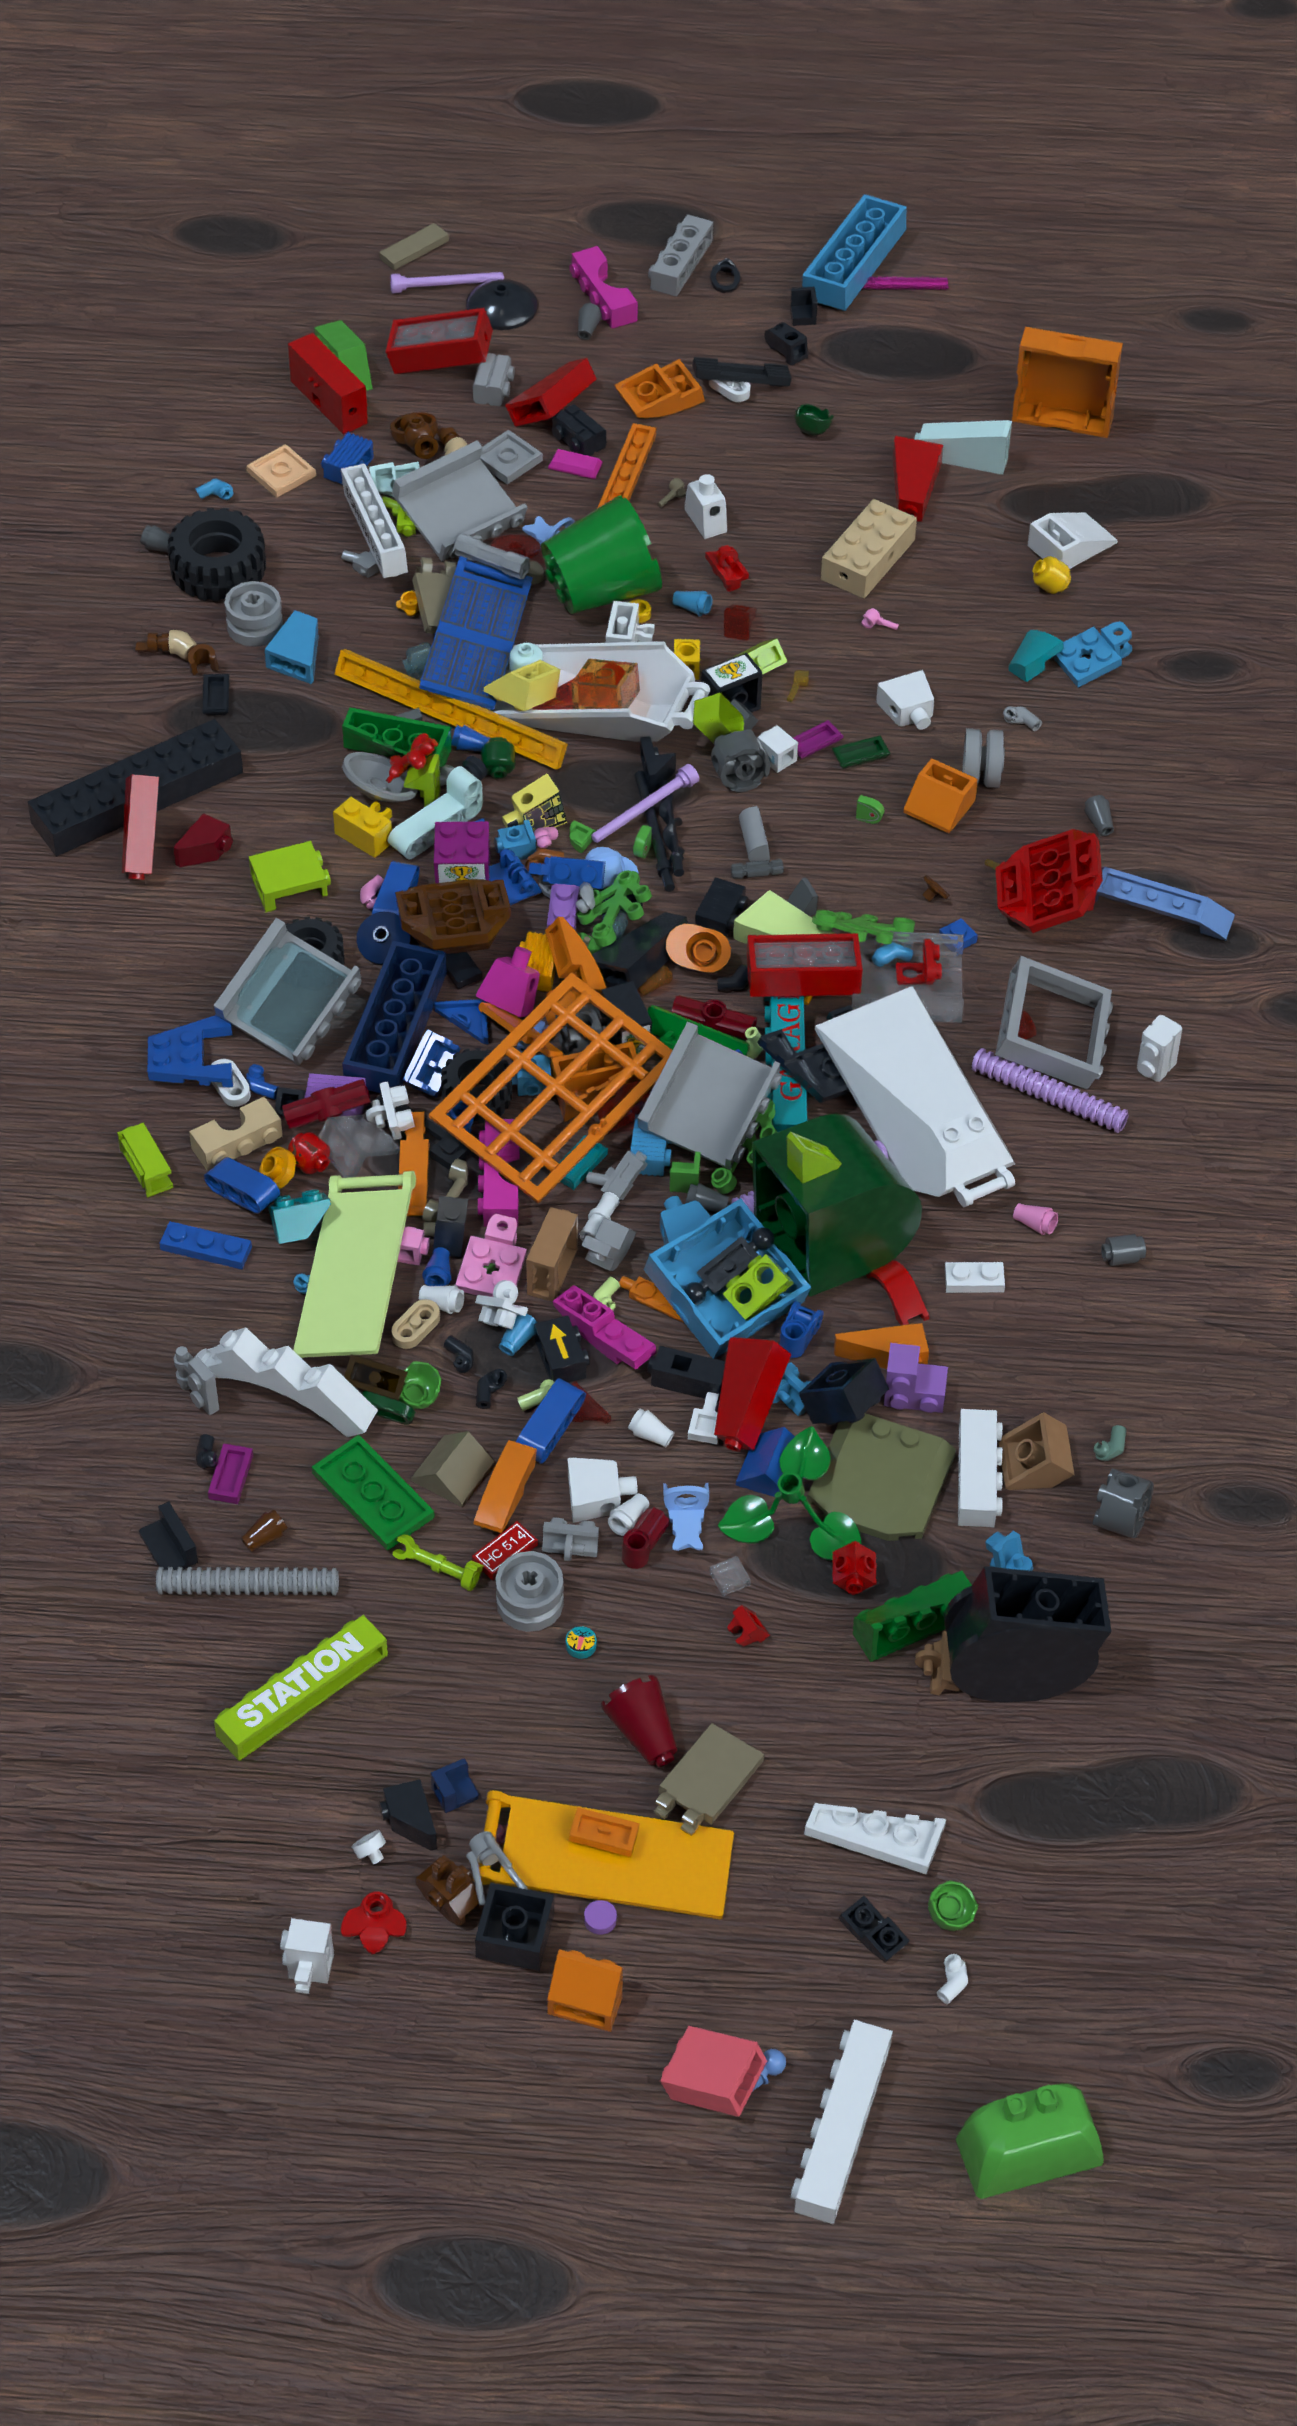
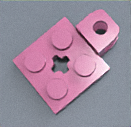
M494 1214L488 1222L485 1239L470 1236L455 1284L458 1289L472 1295L494 1297L493 1290L499 1281H512L517 1286L527 1255V1249L515 1246L517 1241V1221L515 1218ZM505 1223L508 1228L500 1227L498 1224ZM494 1263L499 1271L487 1274V1269L483 1267Z

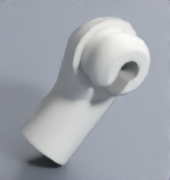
M950 1954L944 1960L947 1982L937 1991V1996L945 2004H949L968 1984L966 1964L957 1954Z

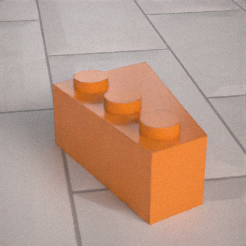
M633 1041L614 1045L632 1060L637 1055ZM600 1049L564 1087L588 1105L624 1067ZM581 1052L551 1058V1076L555 1079ZM633 1075L615 1094L634 1085L639 1079ZM557 1096L564 1123L579 1114L577 1110Z

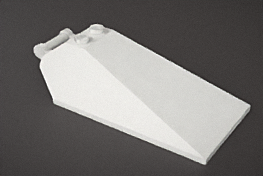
M665 641L535 644L542 650L544 662L561 669L556 698L526 711H519L513 705L498 700L494 710L485 709L532 728L640 742L641 737L651 736L653 742L659 741L668 735L674 725H680L684 729H691L693 726L694 701L708 697L710 687L704 682H695L694 672L666 646ZM510 658L505 671V675L511 672ZM616 662L622 665L628 674L626 684L622 687L608 685L601 676V669L604 664ZM693 695L686 711L681 712L689 696Z
M913 986L815 1026L816 1033L875 1136L884 1144L890 1162L914 1191L937 1197L953 1191L961 1206L967 1207L972 1205L973 1201L1001 1188L1009 1189L1015 1186V1179L1012 1173L1006 1169L1015 1165L1009 1150ZM995 1173L997 1176L996 1179L970 1190L965 1188L966 1185Z

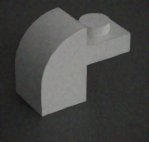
M604 1217L595 1238L588 1235L584 1238L581 1246L589 1249L585 1260L609 1271L615 1270L626 1256L637 1232Z

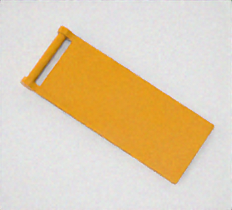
M495 1790L487 1793L486 1804L488 1805L484 1832H491L496 1839L500 1810L504 1807H510L503 1853L512 1863V1868L526 1885L527 1889L722 1919L734 1837L733 1831L698 1826L697 1830L690 1835L681 1830L683 1823L515 1797ZM577 1807L640 1823L631 1857L569 1841V1834ZM478 1863L482 1885H488L492 1882L517 1887L502 1865L499 1873L491 1870V1865L484 1866L482 1863Z

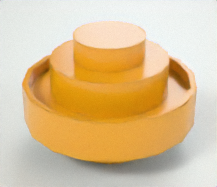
M282 1147L272 1148L263 1158L259 1173L271 1178L279 1189L283 1188L295 1174L296 1160L294 1154Z

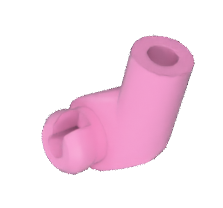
M555 827L536 829L534 835L537 846L539 848L550 846L552 844L551 840H556L558 837L557 829Z
M376 875L360 890V901L369 910L373 909L377 898L375 894L380 890L384 881L380 875Z

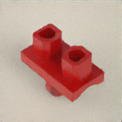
M725 545L721 546L718 551L705 552V558L712 566V571L716 576L720 577L728 592L741 588V581L749 579V573L738 559V552L734 547Z

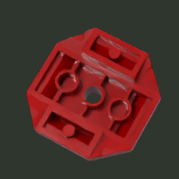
M1071 829L1024 845L1012 854L1007 862L1003 861L995 869L997 905L1001 914L1034 933L1083 917L1085 912L1093 910L1097 890L1103 881L1100 841L1096 834Z

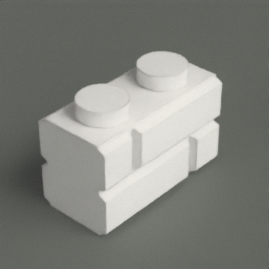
M1159 1015L1152 1022V1025H1149L1142 1033L1137 1069L1142 1075L1156 1082H1160L1167 1075V1071L1169 1072L1176 1065L1183 1029L1181 1025L1163 1015Z

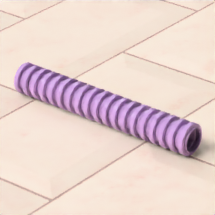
M984 1048L978 1050L972 1061V1071L974 1072L979 1070L981 1075L988 1074L987 1076L990 1079L995 1077L997 1082L1003 1081L1004 1085L1011 1084L1013 1089L1018 1087L1020 1092L1027 1091V1095L1031 1096L1034 1094L1035 1098H1043L1044 1102L1051 1101L1050 1103L1053 1106L1058 1104L1060 1109L1066 1108V1111L1069 1113L1074 1111L1076 1116L1081 1114L1083 1119L1090 1118L1092 1123L1097 1121L1099 1126L1106 1125L1108 1130L1113 1128L1115 1133L1122 1131L1126 1125L1129 1116L1126 1109L1121 1111L1119 1106L1112 1107L1110 1102L1105 1104L1103 1099L1096 1100L1094 1095L1089 1097L1087 1092L1080 1093V1089L1073 1090L1070 1085L1065 1087L1063 1082L1057 1083V1080L1054 1078L1049 1080L1047 1075L1042 1077L1040 1072L1033 1073V1069L1028 1068L1026 1070L1025 1066H1017L1018 1064L1015 1062L1010 1063V1060H1003L1002 1057L994 1056V1053L991 1051L986 1053Z

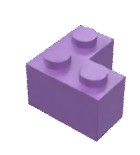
M890 1343L886 1377L889 1390L885 1393L884 1406L895 1409L922 1410L927 1413H943L948 1367L919 1364L920 1346Z

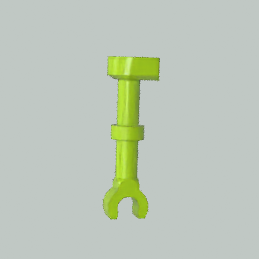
M401 1535L397 1538L398 1542L405 1545L406 1551L401 1549L393 1551L392 1555L399 1560L406 1558L418 1560L431 1566V1570L436 1573L444 1572L459 1579L461 1588L472 1591L476 1587L484 1565L470 1560L462 1568L447 1561V1557L444 1555H434L421 1549L409 1535Z

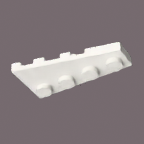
M815 1803L806 1823L804 1835L927 1874L945 1828L946 1819L935 1818L934 1822L919 1820L917 1815L906 1814L905 1818L886 1816L887 1812L874 1810L873 1813L868 1814L860 1813L856 1808Z

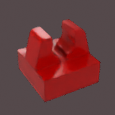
M740 1605L732 1612L735 1617L729 1623L727 1629L733 1634L743 1629L742 1635L735 1640L737 1644L745 1647L755 1641L761 1643L770 1636L754 1611Z

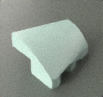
M391 462L369 467L370 475L378 492L392 497L394 481L420 468L419 462L394 466V463Z

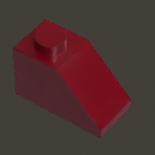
M203 813L173 847L175 865L185 867L218 860L232 846L233 839L231 837L230 825Z

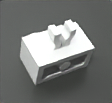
M613 601L606 633V643L652 642L655 624L639 625V604Z
M291 1918L289 1930H284L281 1938V1950H284L283 1965L287 1966L289 1978L294 1979L296 1992L309 1994L311 1982L328 1984L334 1956L331 1924Z

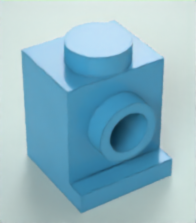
M529 819L524 820L522 825L498 829V837L494 838L497 853H501L504 849L512 850L519 860H523L536 852V838Z

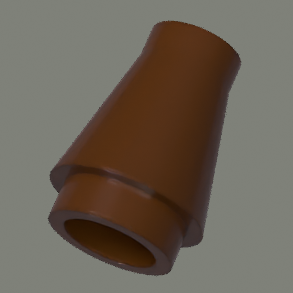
M275 1510L269 1513L264 1512L247 1533L241 1537V1540L248 1550L252 1552L256 1548L282 1537L283 1532L288 1528Z

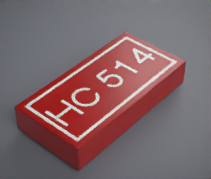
M516 1521L472 1555V1561L484 1565L482 1571L493 1581L496 1578L499 1566L508 1557L519 1552L533 1550L538 1546V1539Z

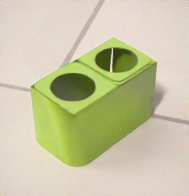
M721 693L694 701L693 724L713 744L718 736L727 735L735 731H744L742 714Z

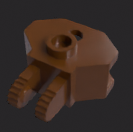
M446 1855L438 1858L416 1877V1885L426 1900L448 1921L461 1926L465 1922V1915L473 1908L481 1909L484 1906L479 1904L476 1888L472 1883L473 1877L470 1872L462 1865L457 1866Z

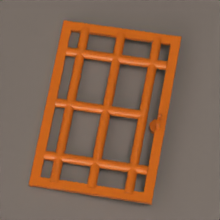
M571 972L429 1114V1118L506 1179L518 1186L520 1190L535 1202L539 1203L655 1085L673 1050ZM573 989L580 995L565 1008L559 1002ZM588 1002L613 1020L600 1034L576 1016ZM550 1011L558 1016L522 1053L514 1048ZM566 1024H569L591 1041V1043L554 1079L532 1062L531 1059ZM621 1027L646 1045L633 1060L609 1042ZM601 1049L622 1065L624 1069L587 1105L564 1087V1085ZM656 1053L663 1059L648 1072L642 1065ZM505 1056L513 1060L477 1098L469 1093ZM523 1068L545 1085L546 1088L508 1124L485 1105ZM633 1075L641 1080L605 1118L600 1120L599 1124H592L588 1128V1135L560 1164L552 1158ZM556 1094L577 1110L579 1114L544 1150H541L518 1131ZM462 1101L468 1107L455 1120L446 1115L456 1104ZM476 1114L480 1115L501 1132L488 1146H485L463 1128ZM509 1140L513 1141L534 1158L521 1173L497 1155ZM544 1166L551 1173L536 1186L530 1179Z

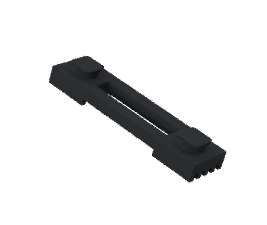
M694 357L692 363L695 376L700 380L711 381L715 379L782 387L790 386L792 379L788 365L764 363V366L718 362L716 358Z
M380 1094L375 1100H379L380 1105H384L382 1094ZM371 1103L366 1107V1111L372 1108ZM406 1104L395 1107L396 1112L411 1109V1112H416ZM425 1118L426 1131L440 1140L436 1145L429 1141V1154L432 1159L450 1170L455 1159L464 1160L466 1155H470L469 1148ZM388 1119L384 1120L385 1127L389 1128ZM401 1131V1135L406 1138L405 1131Z

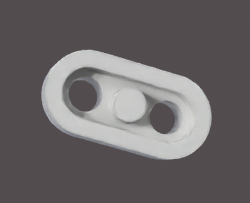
M715 379L709 381L710 387L731 401L743 402L750 397V383Z
M229 1059L216 1060L211 1065L232 1063L233 1087L227 1088L223 1087L220 1082H211L223 1101L232 1107L246 1104L251 1097L250 1088L236 1064Z

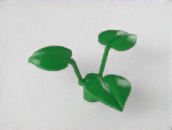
M813 1426L797 1434L784 1448L780 1456V1468L783 1474L778 1479L779 1492L775 1493V1499L771 1508L768 1510L766 1501L759 1496H742L732 1503L723 1519L718 1523L720 1531L735 1541L748 1544L761 1542L773 1533L775 1526L770 1516L776 1512L780 1500L783 1499L789 1504L801 1502L814 1522L819 1526L812 1531L810 1536L811 1548L818 1557L833 1561V1551L854 1541L861 1544L858 1527L848 1515L834 1511L829 1513L822 1522L804 1496L805 1489L802 1479H819L828 1471L831 1464L829 1450Z

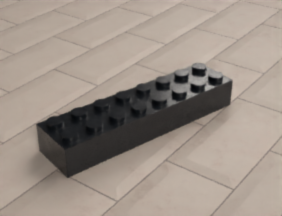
M213 719L28 801L31 824L57 857L124 827L126 778L130 775L159 777L157 811L242 774L241 750L220 724Z

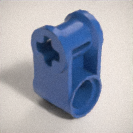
M798 1301L793 1303L786 1320L781 1326L779 1343L780 1346L791 1353L790 1358H798L804 1354L811 1339L820 1328L824 1315L822 1310L813 1311L801 1306V1303Z

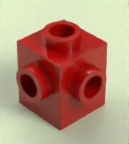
M857 1541L833 1551V1584L852 1595L861 1593L863 1590L876 1585L877 1565L876 1553Z

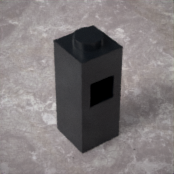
M659 1346L656 1357L651 1356L647 1373L651 1374V1386L706 1399L707 1392L719 1394V1402L726 1361Z

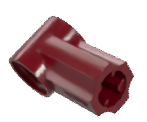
M655 1507L652 1509L647 1508L634 1528L624 1534L622 1561L627 1567L639 1569L648 1563L650 1552L669 1526V1518L665 1516L662 1510Z

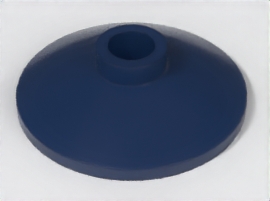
M392 912L372 914L363 921L357 932V946L360 953L368 961L383 965L392 941L410 944L411 935L402 930L399 915ZM381 931L386 932V936L383 939L377 938L378 933Z

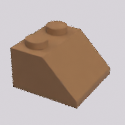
M1044 1412L1002 1436V1440L998 1441L999 1447H1002V1469L1005 1488L1008 1490L1052 1488L1075 1475L1067 1425Z

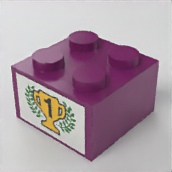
M489 821L435 822V883L469 879H486L489 881Z

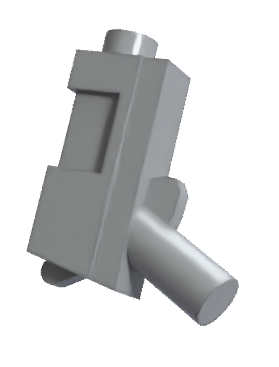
M347 550L343 551L342 560L353 563V569L362 576L369 578L380 572L371 551H364L361 554Z
M627 1151L616 1168H608L605 1174L588 1172L586 1181L590 1184L603 1185L601 1191L614 1193L619 1200H624L633 1187L632 1183L639 1173L647 1167L648 1163L645 1162L647 1156L640 1151L636 1154L632 1151Z

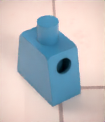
M672 1196L664 1202L666 1210L660 1213V1232L664 1245L682 1234L697 1229L711 1217L700 1202L692 1201L682 1204L678 1196Z

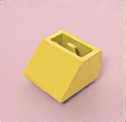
M538 660L484 686L483 691L492 695L498 701H505L513 705L519 711H526L556 698L561 669Z

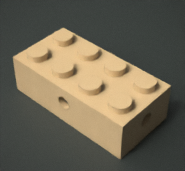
M873 499L822 557L821 580L865 599L915 541L917 517Z

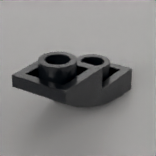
M865 1895L838 1918L867 1949L884 1962H887L910 1942L889 1916L884 1919Z

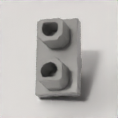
M553 1517L550 1522H544L542 1552L564 1554V1561H571L572 1555L597 1557L599 1527H596L593 1521L583 1520L579 1525L567 1524L564 1518Z

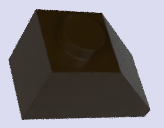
M351 1354L344 1378L354 1387L400 1401L408 1372Z

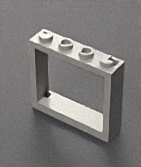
M1020 956L1010 971L995 1055L1088 1089L1095 1079L1099 1080L1103 1072V1065H1100L1107 1048V1045L1104 1044V1039L1110 1028L1107 1019L1113 1009V1003L1110 1002L1112 990ZM1027 983L1095 1008L1086 1062L1018 1037Z

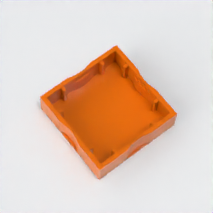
M1025 327L1019 348L1018 384L1014 395L1012 422L1041 427H1057L1076 433L1108 438L1114 414L1123 343Z

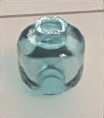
M424 642L408 648L406 651L407 659L402 660L407 674L412 673L417 680L422 678L431 649L430 643Z

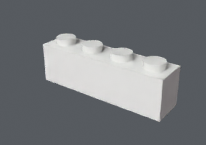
M961 1409L958 1526L994 1528L996 1516L1002 1515V1498L997 1497V1490H1002V1472H997V1465H1002V1447H997V1440H1002V1423L997 1422L996 1410Z

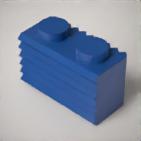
M347 432L341 440L338 439L335 442L333 451L330 454H326L322 459L321 467L323 468L324 478L343 484L341 469L364 463L368 466L374 458L372 440L364 439L358 435L355 436L350 434V432Z

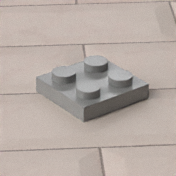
M507 430L483 446L480 460L490 473L504 483L509 484L542 462L543 453L510 430Z

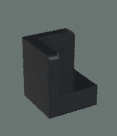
M815 287L791 289L790 314L793 326L816 325L818 302Z

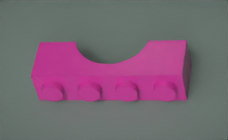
M595 246L572 253V264L569 266L572 277L578 280L582 291L586 292L590 297L591 303L600 308L602 319L607 321L611 329L638 321V302L629 289L612 287L603 282L607 279L608 260L600 248Z
M503 1119V1120H505L508 1124H510L514 1119ZM485 1120V1130H480L479 1141L488 1146L501 1132ZM509 1140L497 1155L507 1163L520 1159V1147ZM479 1157V1170H484V1175H478V1192L484 1193L483 1198H478V1215H483L484 1227H487L490 1218L494 1214L515 1218L518 1227V1186L506 1182L498 1174V1171ZM505 1223L498 1224L500 1227H508Z

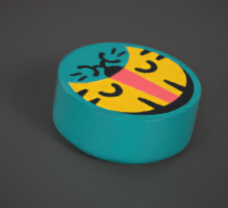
M580 1626L571 1629L567 1633L566 1650L572 1657L584 1659L590 1657L595 1652L597 1638L591 1629Z

